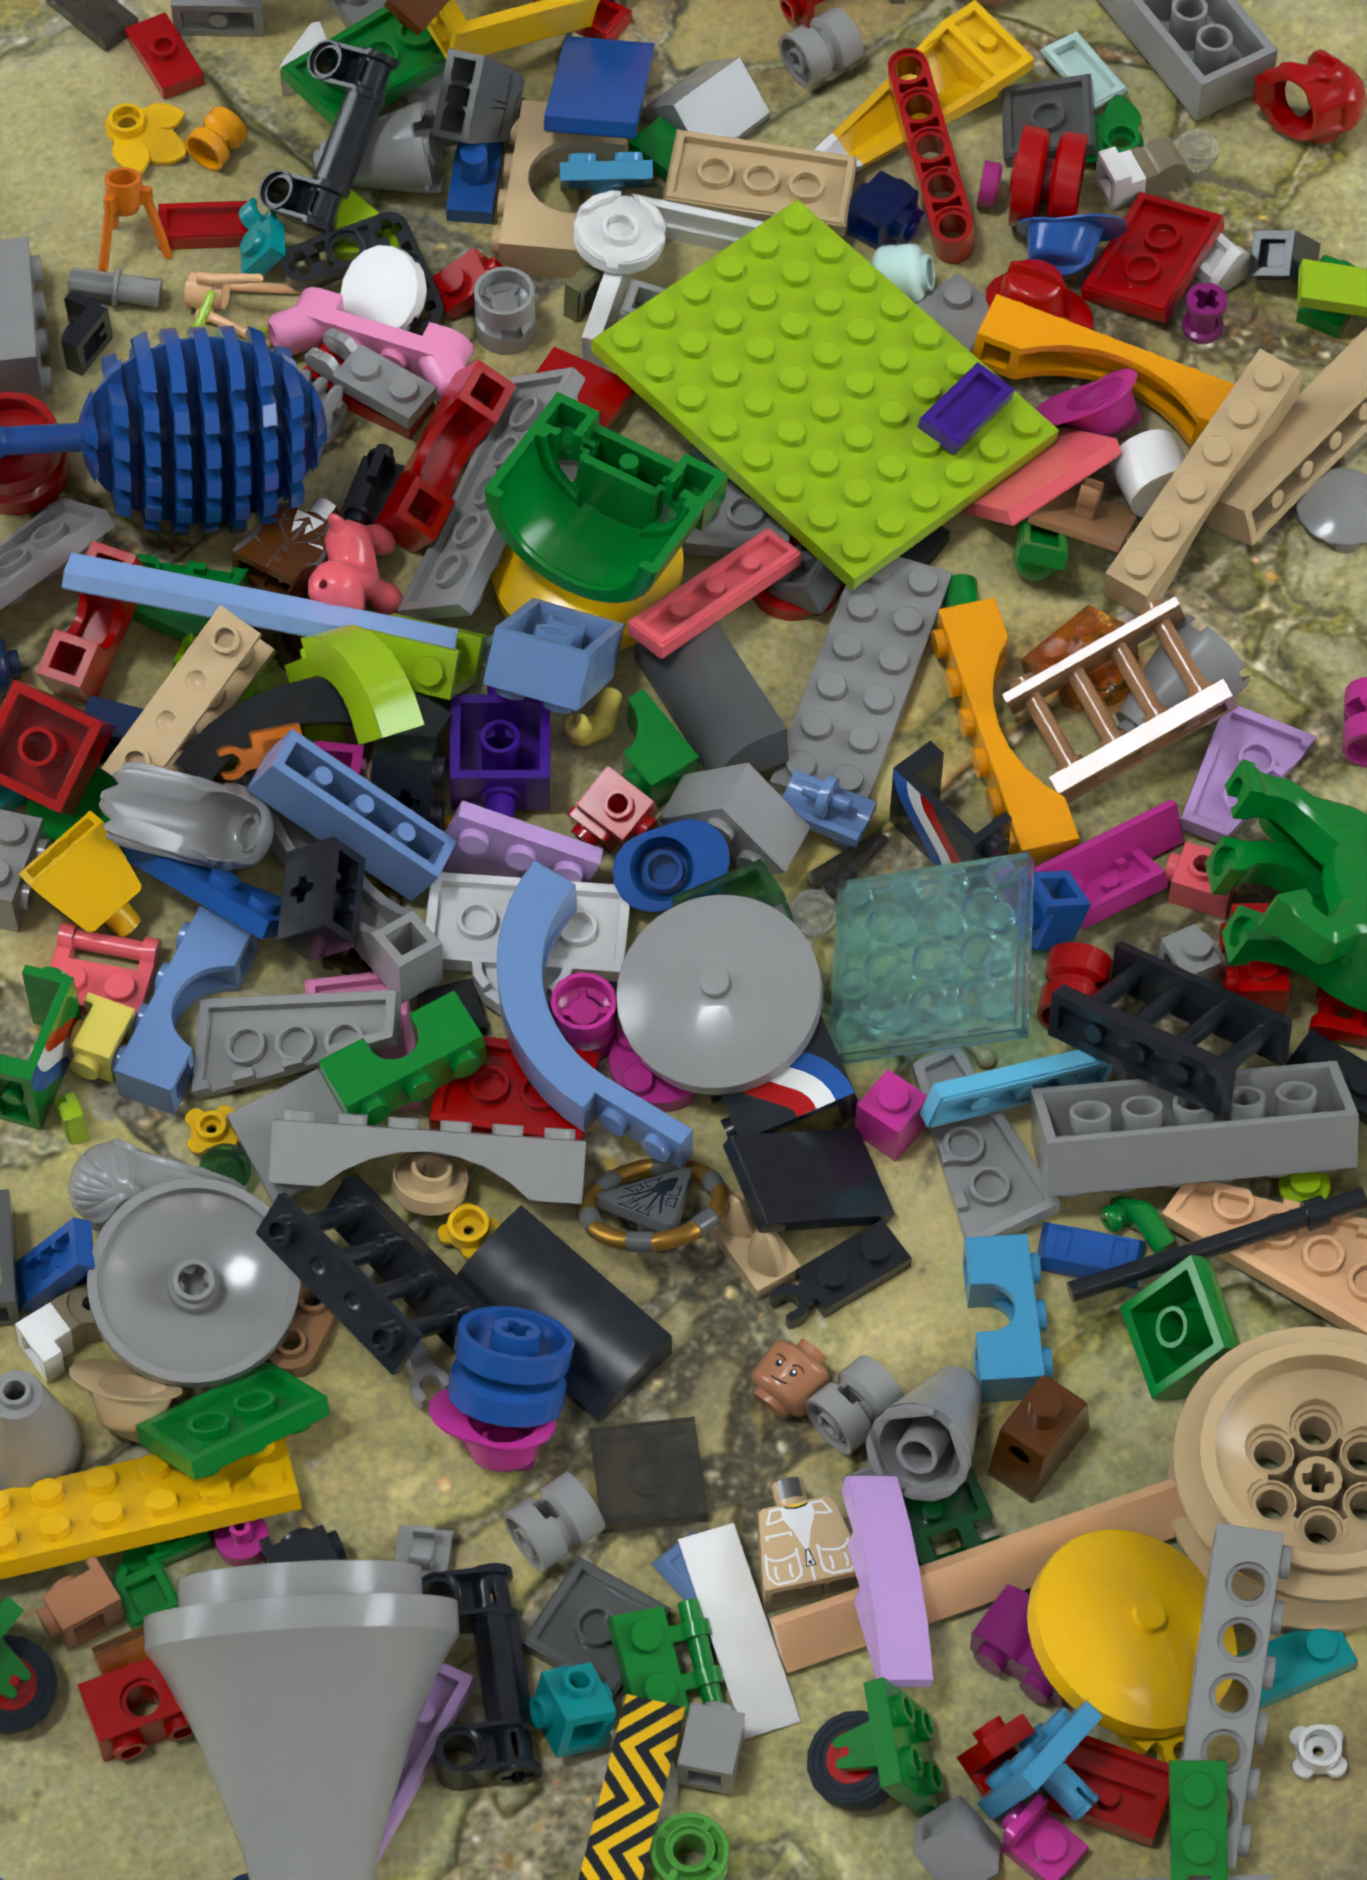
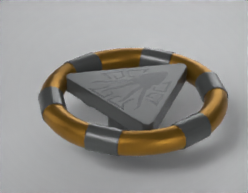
M653 1158L638 1160L609 1170L590 1184L582 1197V1204L579 1205V1221L590 1237L613 1249L627 1252L668 1250L700 1239L719 1225L729 1207V1187L720 1173L694 1160H688L682 1169L669 1161L660 1162ZM648 1178V1179H645V1180H642V1181H638V1182H635V1183H631V1184L625 1185V1184H627V1183H630V1182H633V1181H636V1180H639V1179ZM693 1181L702 1184L711 1198L707 1208L686 1224L679 1226ZM598 1208L618 1217L636 1222L637 1231L625 1232L608 1226L599 1214Z

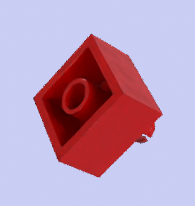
M14 680L0 708V784L60 814L73 816L116 726L29 683Z

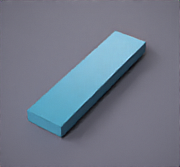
M1078 1049L934 1083L920 1111V1115L926 1127L932 1128L1031 1104V1089L1107 1082L1114 1066Z

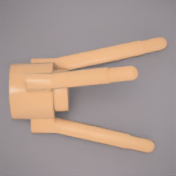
M192 271L186 281L184 303L187 308L196 309V319L207 292L214 290L216 297L206 322H211L217 326H234L236 334L247 339L245 334L246 327L215 313L218 308L225 309L227 307L230 291L301 294L302 291H296L286 283L262 282L264 280L262 274H212ZM265 337L267 348H270L272 342L269 338Z

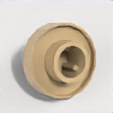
M408 1152L396 1161L392 1170V1194L400 1205L411 1212L425 1216H440L452 1212L463 1204L469 1182L468 1173L462 1162L454 1156L433 1152Z

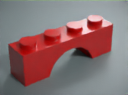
M479 359L454 374L375 524H380L392 532L395 543L410 553L435 541L455 503L452 500V490L460 471L479 442L497 424L517 386Z

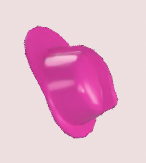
M1129 368L1114 371L1092 383L1052 396L1042 402L1036 410L1053 425L1066 423L1071 429L1114 438L1137 425L1141 420L1140 411L1131 390L1138 374L1134 369Z
M447 1389L437 1392L429 1401L428 1413L434 1424L445 1433L461 1439L463 1446L469 1452L474 1462L483 1469L494 1472L532 1470L536 1462L539 1445L548 1441L555 1432L556 1419L545 1425L528 1428L502 1427L481 1422L456 1408L450 1402Z

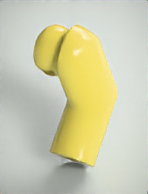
M602 688L598 692L593 714L586 716L579 713L577 719L574 715L569 716L564 724V731L569 736L570 742L577 746L588 747L613 734L622 699L621 692L614 688Z

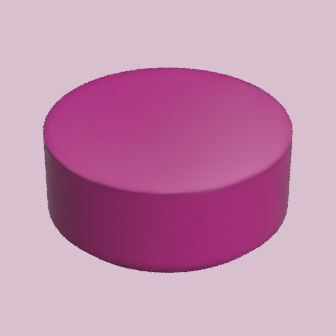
M985 160L976 206L991 209L992 206H995L1003 169L1001 163Z

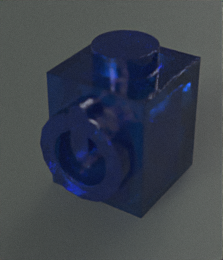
M880 170L869 183H862L854 193L849 204L847 234L875 250L880 246L895 245L896 243L907 244L918 229L921 218L924 215V211L917 208L919 191L912 188L905 180L895 178Z

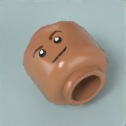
M803 1338L797 1345L786 1340L777 1341L751 1374L752 1382L756 1387L752 1395L772 1413L784 1420L789 1414L796 1417L806 1415L807 1407L805 1401L825 1384L830 1383L829 1374L822 1366L827 1357Z

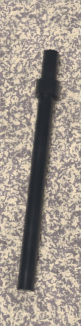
M1361 1187L1326 1199L1322 1195L1300 1201V1207L1069 1281L1066 1283L1067 1290L1072 1302H1076L1168 1272L1190 1255L1209 1259L1305 1227L1309 1231L1331 1225V1219L1367 1208V1197Z

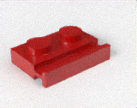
M1086 1735L1067 1756L1065 1763L1100 1797L1096 1803H1091L1092 1807L1078 1821L1152 1847L1169 1798V1764ZM1049 1796L1047 1810L1070 1818V1815Z

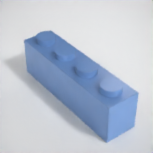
M293 729L265 754L247 788L248 792L319 840L333 836L366 859L365 871L410 901L414 900L439 878L457 842Z

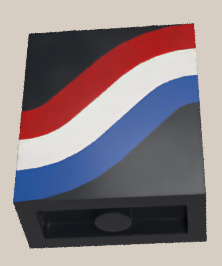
M930 740L893 768L889 821L970 898L983 887L985 889L994 887L1004 877L1007 871L1006 865L1012 817L1007 812H1004L975 834L940 800L944 753Z
M821 1014L809 1044L797 1060L783 1073L771 1081L747 1091L734 1094L710 1095L714 1106L724 1102L729 1113L728 1117L720 1120L727 1138L730 1135L772 1133L836 1105L843 1121H847L856 1117L858 1103L855 1091Z

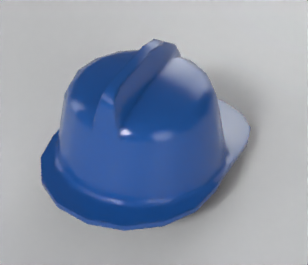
M1082 214L1059 218H1026L1017 223L1016 230L1028 240V259L1044 260L1053 264L1062 276H1068L1083 270L1092 261L1098 243L1120 237L1127 231L1128 224L1123 218L1114 215Z
M696 819L676 821L641 833L623 845L616 854L612 869L614 885L621 898L633 908L646 912L665 911L683 902L704 897L715 891L726 878L730 864L729 848L721 832L708 822Z

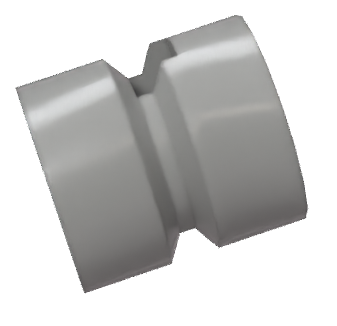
M833 7L814 17L810 22L809 29L801 24L779 38V51L783 63L791 77L804 88H810L830 77L833 70L841 71L856 63L864 55V46L858 28L851 17L839 7Z
M496 267L486 271L477 279L474 286L477 339L482 347L492 353L499 355L516 354L532 344L536 335L534 284L527 274L516 268Z
M861 1355L839 1373L838 1384L832 1382L825 1384L808 1398L805 1403L807 1415L812 1425L824 1440L838 1452L850 1455L866 1442L868 1433L877 1416L904 1395L899 1385L881 1364L867 1355Z
M569 1472L563 1473L541 1488L540 1500L529 1497L503 1514L505 1526L512 1540L527 1561L540 1572L547 1570L567 1556L570 1543L579 1547L605 1530L604 1519L595 1501L581 1482Z

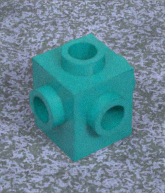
M588 1662L573 1666H558L551 1670L542 1671L535 1695L530 1699V1715L535 1727L542 1729L555 1757L606 1748L617 1710L614 1706L609 1686L605 1682H601L593 1664Z

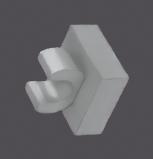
M400 1525L394 1561L408 1562L421 1566L422 1577L434 1571H449L454 1543L453 1531L439 1530L430 1526L413 1525V1527Z

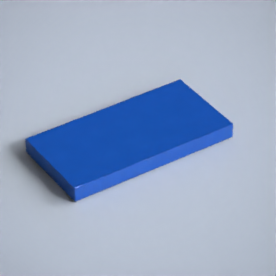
M565 36L544 115V130L556 133L626 139L636 138L653 64L655 43Z

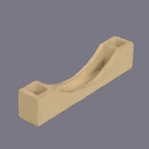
M1262 349L1258 350L1106 571V597L1136 614L1147 604L1161 599L1172 583L1197 533L1224 490L1255 450L1275 432L1299 397L1300 370Z

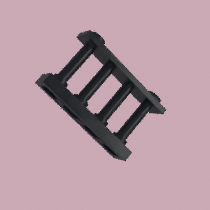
M1120 941L1115 945L1111 980L1094 994L1089 996L1065 984L1052 992L1047 1035L1221 1116L1232 1105L1237 1068L1255 1054L1281 1066L1287 1061L1293 1019ZM1126 994L1147 1003L1144 1008L1133 1016L1112 1007L1115 1002ZM1168 1014L1190 1023L1177 1036L1154 1026ZM1211 1034L1234 1044L1220 1056L1197 1046Z
M358 1174L343 1179L325 1210L306 1214L286 1193L278 1194L255 1232L392 1375L400 1373L420 1339L437 1334L454 1351L457 1326L462 1316L475 1309L488 1307ZM335 1229L351 1247L340 1249L324 1231ZM369 1264L385 1282L374 1284L358 1266ZM403 1299L418 1314L419 1318L409 1320L392 1302Z

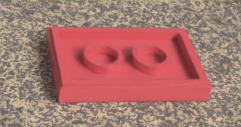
M1063 427L1059 430L1057 441L963 509L961 513L1015 526L1120 456L1119 454L1122 451L1118 441L1113 437Z

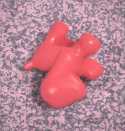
M330 514L328 516L330 528H328L324 540L329 560L318 565L308 579V595L310 599L329 605L345 606L365 610V601L368 600L377 613L385 615L398 614L397 610L403 600L402 593L395 584L386 582L379 577L376 555L386 556L395 549V539L392 532L380 524L365 526L353 520H344L338 514Z

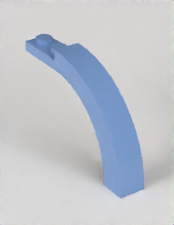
M534 860L520 879L508 903L497 945L496 970L501 1019L514 1057L528 1081L541 1097L563 1118L585 1132L597 1117L602 1126L612 1134L617 1136L626 1135L641 1144L644 1151L653 1159L660 1162L669 1161L682 1169L693 1155V1129L591 1067L569 1045L554 1022L544 994V979L552 949L560 933L577 911L576 884Z

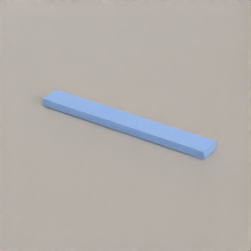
M71 552L66 564L61 586L65 590L211 618L221 605L249 626L302 637L345 625H357L365 629L368 628L455 649L459 630Z

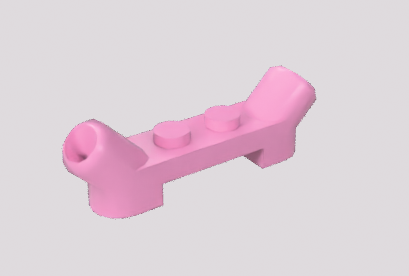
M316 287L304 289L295 307L272 314L268 321V331L273 346L289 348L292 356L310 350L313 347L319 348L324 342L322 336L330 328H335L341 333L344 332L358 346L362 344L436 386L437 398L435 401L437 404L442 399L454 374L467 366L474 351L470 340L454 329L429 322L423 336L344 312L343 295Z

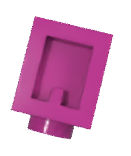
M1040 1793L1028 1805L1020 1801L1007 1814L1001 1824V1828L1005 1830L1001 1852L1035 1880H1065L1087 1855L1089 1846L1046 1811L1048 1800Z

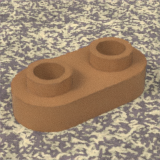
M300 1281L298 1307L292 1325L282 1343L266 1360L267 1363L271 1362L296 1378L307 1374L313 1369L338 1321V1318L322 1302L316 1306H309L304 1303L306 1299L316 1296L302 1281ZM289 1340H295L300 1343L299 1347L294 1350L284 1349L282 1345Z

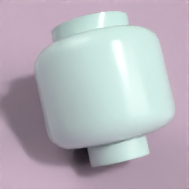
M913 243L880 246L874 252L872 263L870 264L916 304L926 297L927 291H933L935 285L933 259L931 254H924L919 245Z

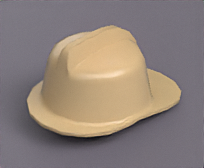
M89 1359L73 1363L69 1368L70 1377L78 1384L92 1391L97 1419L100 1425L114 1431L118 1436L126 1440L138 1443L135 1425L168 1410L171 1399L183 1393L181 1387L170 1386L148 1379L119 1361Z

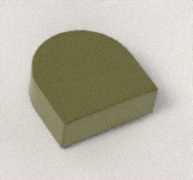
M587 265L582 267L565 283L563 311L565 317L577 323L591 311L604 275L603 273Z

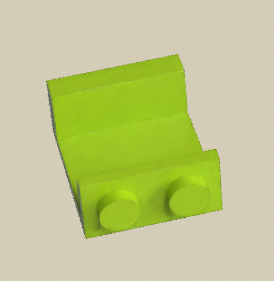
M393 613V614L390 615V616H395V617H400V618H405V619H410V620H415V621H420V622H425V623H431V624H436V625L451 627V626H447V625H443V624H439V623H434V622H430V621H426V620H422V619H417V618H413V617H409V616H405V615H400V614H396V613ZM366 628L380 638L391 650L403 668L414 692L450 700L478 682L486 634L456 628L459 630L456 646L453 649Z

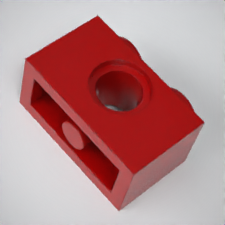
M150 1658L77 1684L84 1710L104 1762L115 1758L118 1761L130 1760L141 1755L147 1749V1746L166 1739L170 1741L183 1740L194 1734L164 1677ZM142 1702H153L158 1705L153 1713L146 1716H137L131 1713L133 1708Z

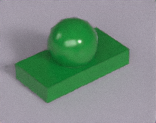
M1028 516L1016 524L1017 546L1013 551L1012 562L1021 577L1029 581H1044L1051 577L1056 569L1065 570L1068 559V538L1066 535L1027 523Z

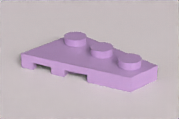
M1237 705L1235 710L1220 717L1217 721L1180 819L1181 829L1218 843L1222 835L1231 838L1246 820L1233 819L1231 807L1235 806L1238 801L1237 798L1227 795L1225 783L1241 760L1245 759L1254 762L1256 768L1265 774L1285 778L1314 746L1318 736Z
M462 800L445 830V833L457 842L442 871L522 878L535 860L569 881L589 883L600 866L603 849Z

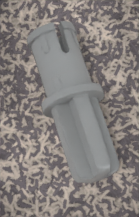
M76 267L71 269L68 280L69 292H74L83 297L111 300L112 306H117L118 302L159 308L161 303L163 278L155 279L122 274V269L118 268L115 270V273Z

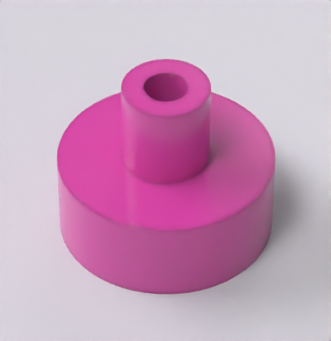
M263 1518L215 1529L214 1539L217 1552L227 1564L234 1567L254 1565L262 1560L258 1540L269 1536L268 1528Z

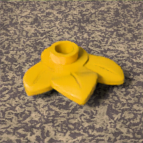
M122 103L113 107L105 120V133L108 139L113 142L112 156L115 162L120 167L132 168L142 174L149 162L155 165H172L183 160L186 157L185 145L173 129L178 127L183 121L185 112L166 103H154L142 109L133 103Z

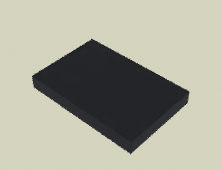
M858 1128L730 1135L723 1144L725 1153L759 1233L868 1226L881 1219L887 1224L895 1215Z

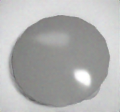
M1346 468L1329 469L1297 501L1294 515L1296 521L1304 526L1314 537L1331 544L1337 552L1344 554L1353 553L1360 544L1367 543V474Z

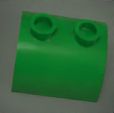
M1188 1256L1120 1306L1152 1399L1178 1400L1187 1398L1197 1381L1210 1366L1224 1354L1241 1344L1212 1263L1207 1258L1201 1256Z

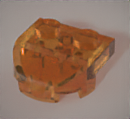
M1087 605L1021 659L1024 674L1034 672L1036 675L1122 627L1125 623ZM1138 645L1130 650L1141 668V656ZM1113 659L1087 673L1100 698L1105 701L1108 707L1123 701L1130 692V688ZM1070 684L1057 690L1063 707L1077 711L1084 710Z

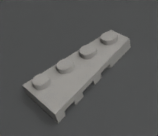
M954 1043L912 1064V1076L915 1086L927 1096L934 1083L977 1073L958 1043ZM1002 1111L932 1128L929 1127L964 1239L967 1237L1012 1235L1059 1213L1061 1202L1057 1196L1048 1197L1039 1168Z

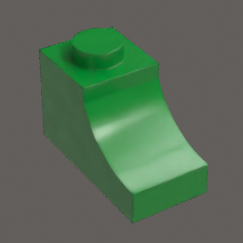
M642 689L627 698V725L635 739L631 747L623 751V773L620 775L652 799L656 807L659 808L669 801L684 774L700 771V757L646 691Z

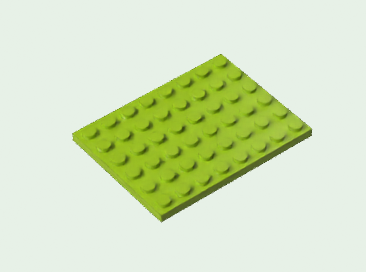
M798 199L592 339L591 351L721 471L727 473L734 483L852 591L1054 444L1059 430L1015 391L1012 400L955 455L917 428L920 418L977 362L993 374L995 373Z

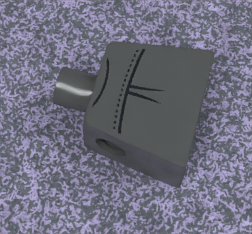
M449 48L431 135L468 144L510 141L512 127L520 116L522 100H526L522 97L525 83L524 77L490 57Z

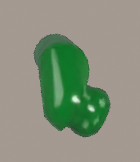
M1118 1196L1112 1198L1110 1205L1104 1206L1100 1212V1219L1109 1231L1117 1232L1124 1226L1138 1229L1155 1254L1176 1240L1157 1210L1147 1201Z

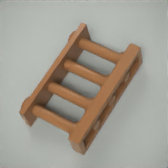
M1175 596L1166 602L1164 599L1152 601L1139 611V617L1037 675L1034 672H1030L1020 676L1010 684V690L1002 694L1013 715L1025 708L1030 713L1059 764L1056 768L1057 773L1049 778L1056 791L1065 797L1067 804L1237 708L1234 697L1224 679L1214 684L1212 681L1204 679L1173 624L1185 617ZM1154 635L1159 639L1189 691L1186 694L1187 699L1172 708H1169L1168 705L1162 706L1130 650ZM1112 659L1145 714L1143 718L1144 724L1128 733L1125 730L1118 729L1087 675L1090 671ZM1068 684L1071 685L1102 739L1099 744L1100 748L1084 758L1081 754H1075L1044 700L1046 696Z

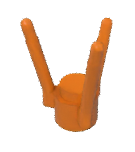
M120 167L108 171L104 177V217L98 271L107 272L112 231L118 228L119 217L136 214L141 205H144L163 257L171 259L172 252L153 202L152 187L142 185V176L135 169Z

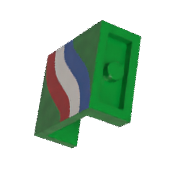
M25 964L22 976L33 1024L40 1025L42 1028L28 1061L0 1054V1119L42 1130L73 1056V1051L69 1047V1038L76 1022L79 1019L82 1020L74 977L55 967L47 966L41 969Z

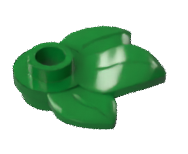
M1116 94L1109 101L1104 115L1095 113L1096 154L1086 156L1087 164L1097 163L1098 152L1111 147H1116L1120 153L1144 146V140L1138 131L1141 124V115L1137 108L1123 96Z

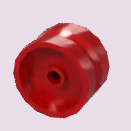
M1031 125L1023 126L1018 153H1015L1010 177L1009 196H1011L1008 226L1016 227L1017 223L1022 219L1039 217L1042 201L1048 202L1046 217L1059 218L1077 215L1089 134L1065 131L1059 138L1055 158H1049L1051 134L1048 128Z
M8 391L0 393L1 426L58 424L55 416L45 403L26 393ZM69 453L9 455L0 459V514L21 516L40 511L55 501L68 483L71 470Z

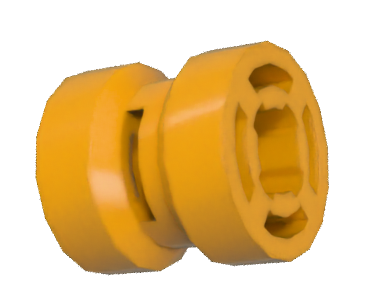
M221 106L213 107L205 116L203 127L194 128L185 139V147L189 155L199 165L212 171L220 170L230 157L229 152L238 149L248 137V130L244 122L234 112Z

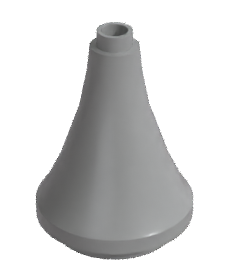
M315 1560L266 1563L202 1571L179 1578L177 1580L178 1607L155 1612L144 1617L145 1653L164 1677L199 1742L243 1853L249 1880H375L380 1844L415 1727L443 1661L459 1637L457 1600L444 1596L423 1594L421 1566L399 1561Z

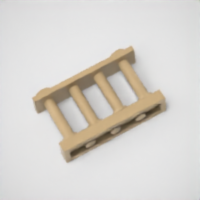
M220 605L101 768L113 776L115 771L122 770V763L141 762L181 772L173 766L176 759L206 726L241 702L276 654L275 649L260 639L261 633Z

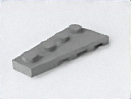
M397 990L200 999L191 1093L198 1101L319 1067V1060L361 1038L365 1039L372 1052L396 1046L399 1040L402 998Z

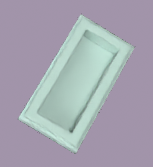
M1077 31L1040 49V54L1061 78L1091 73L1094 83L1095 111L1108 105L1109 101L1116 94L1124 96L1128 93V88Z

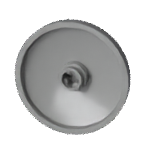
M735 895L705 896L683 902L667 910L648 924L638 935L627 952L620 969L616 993L617 1009L622 1029L632 1050L639 1060L657 1077L673 1086L694 1093L706 1095L734 1094L756 1088L771 1081L790 1067L802 1054L815 1033L819 1022L823 1000L822 979L817 960L808 940L801 930L783 913L770 905L747 897Z
M184 1178L163 1182L145 1189L126 1201L114 1212L99 1233L92 1249L95 1269L88 1270L87 1273L88 1298L92 1317L98 1332L110 1350L125 1365L142 1376L158 1383L183 1388H203L220 1385L246 1375L265 1362L287 1335L295 1318L300 1294V1279L255 1233L270 1208L256 1196L242 1188L226 1182L205 1178Z

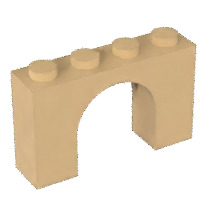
M522 100L520 116L512 127L511 140L509 141V145L515 146L514 153H506L504 158L503 180L509 181L508 189L499 190L497 216L503 217L502 225L493 226L491 252L499 253V261L504 267L519 269L527 275L571 279L582 267L587 265L593 267L580 256L573 243V225L577 213H567L552 209L538 200L533 192L543 180L556 173H560L559 162H568L569 154L595 153L596 161H614L615 153L629 152V141L631 139L546 132L544 130V115L548 102ZM594 268V269L598 270L599 272H601V273H603V274H604V272H605V271H602V270H600V269Z

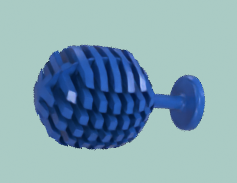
M204 326L189 327L187 332L188 338L183 339L179 338L175 328L160 329L158 335L160 344L152 348L150 347L147 331L133 337L130 340L132 349H129V359L124 363H121V359L117 361L116 353L102 357L103 381L94 394L92 389L88 394L78 423L22 426L0 425V459L9 455L82 452L85 465L94 482L96 483L97 478L103 488L110 493L115 514L131 518V508L138 511L144 531L158 536L160 533L159 522L163 519L169 521L173 536H188L190 532L189 524H198L202 535H217L219 531L218 522L226 521L230 533H241L247 530L246 519H249L250 513L253 512L255 513L257 524L260 521L261 526L275 523V517L266 516L277 513L278 499L283 497L284 501L288 499L291 509L304 504L305 489L302 479L305 478L310 467L312 473L315 467L318 469L327 439V422L321 398L313 382L310 379L309 383L305 376L297 369L290 349L274 345V352L269 350L262 331L248 326L245 332L248 341L246 342L238 339L234 326H218L216 330L217 337L209 336Z

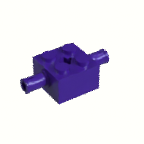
M488 685L486 695H456L452 698L449 768L451 810H457L462 800L515 818V810H550L551 711L543 707L544 702L526 696L523 700L508 699L496 693L497 688Z

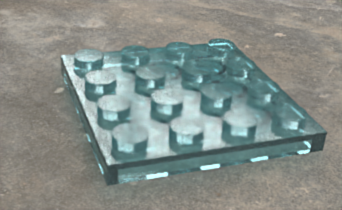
M1029 852L838 881L830 1037L842 1064L1029 1038L1034 860Z

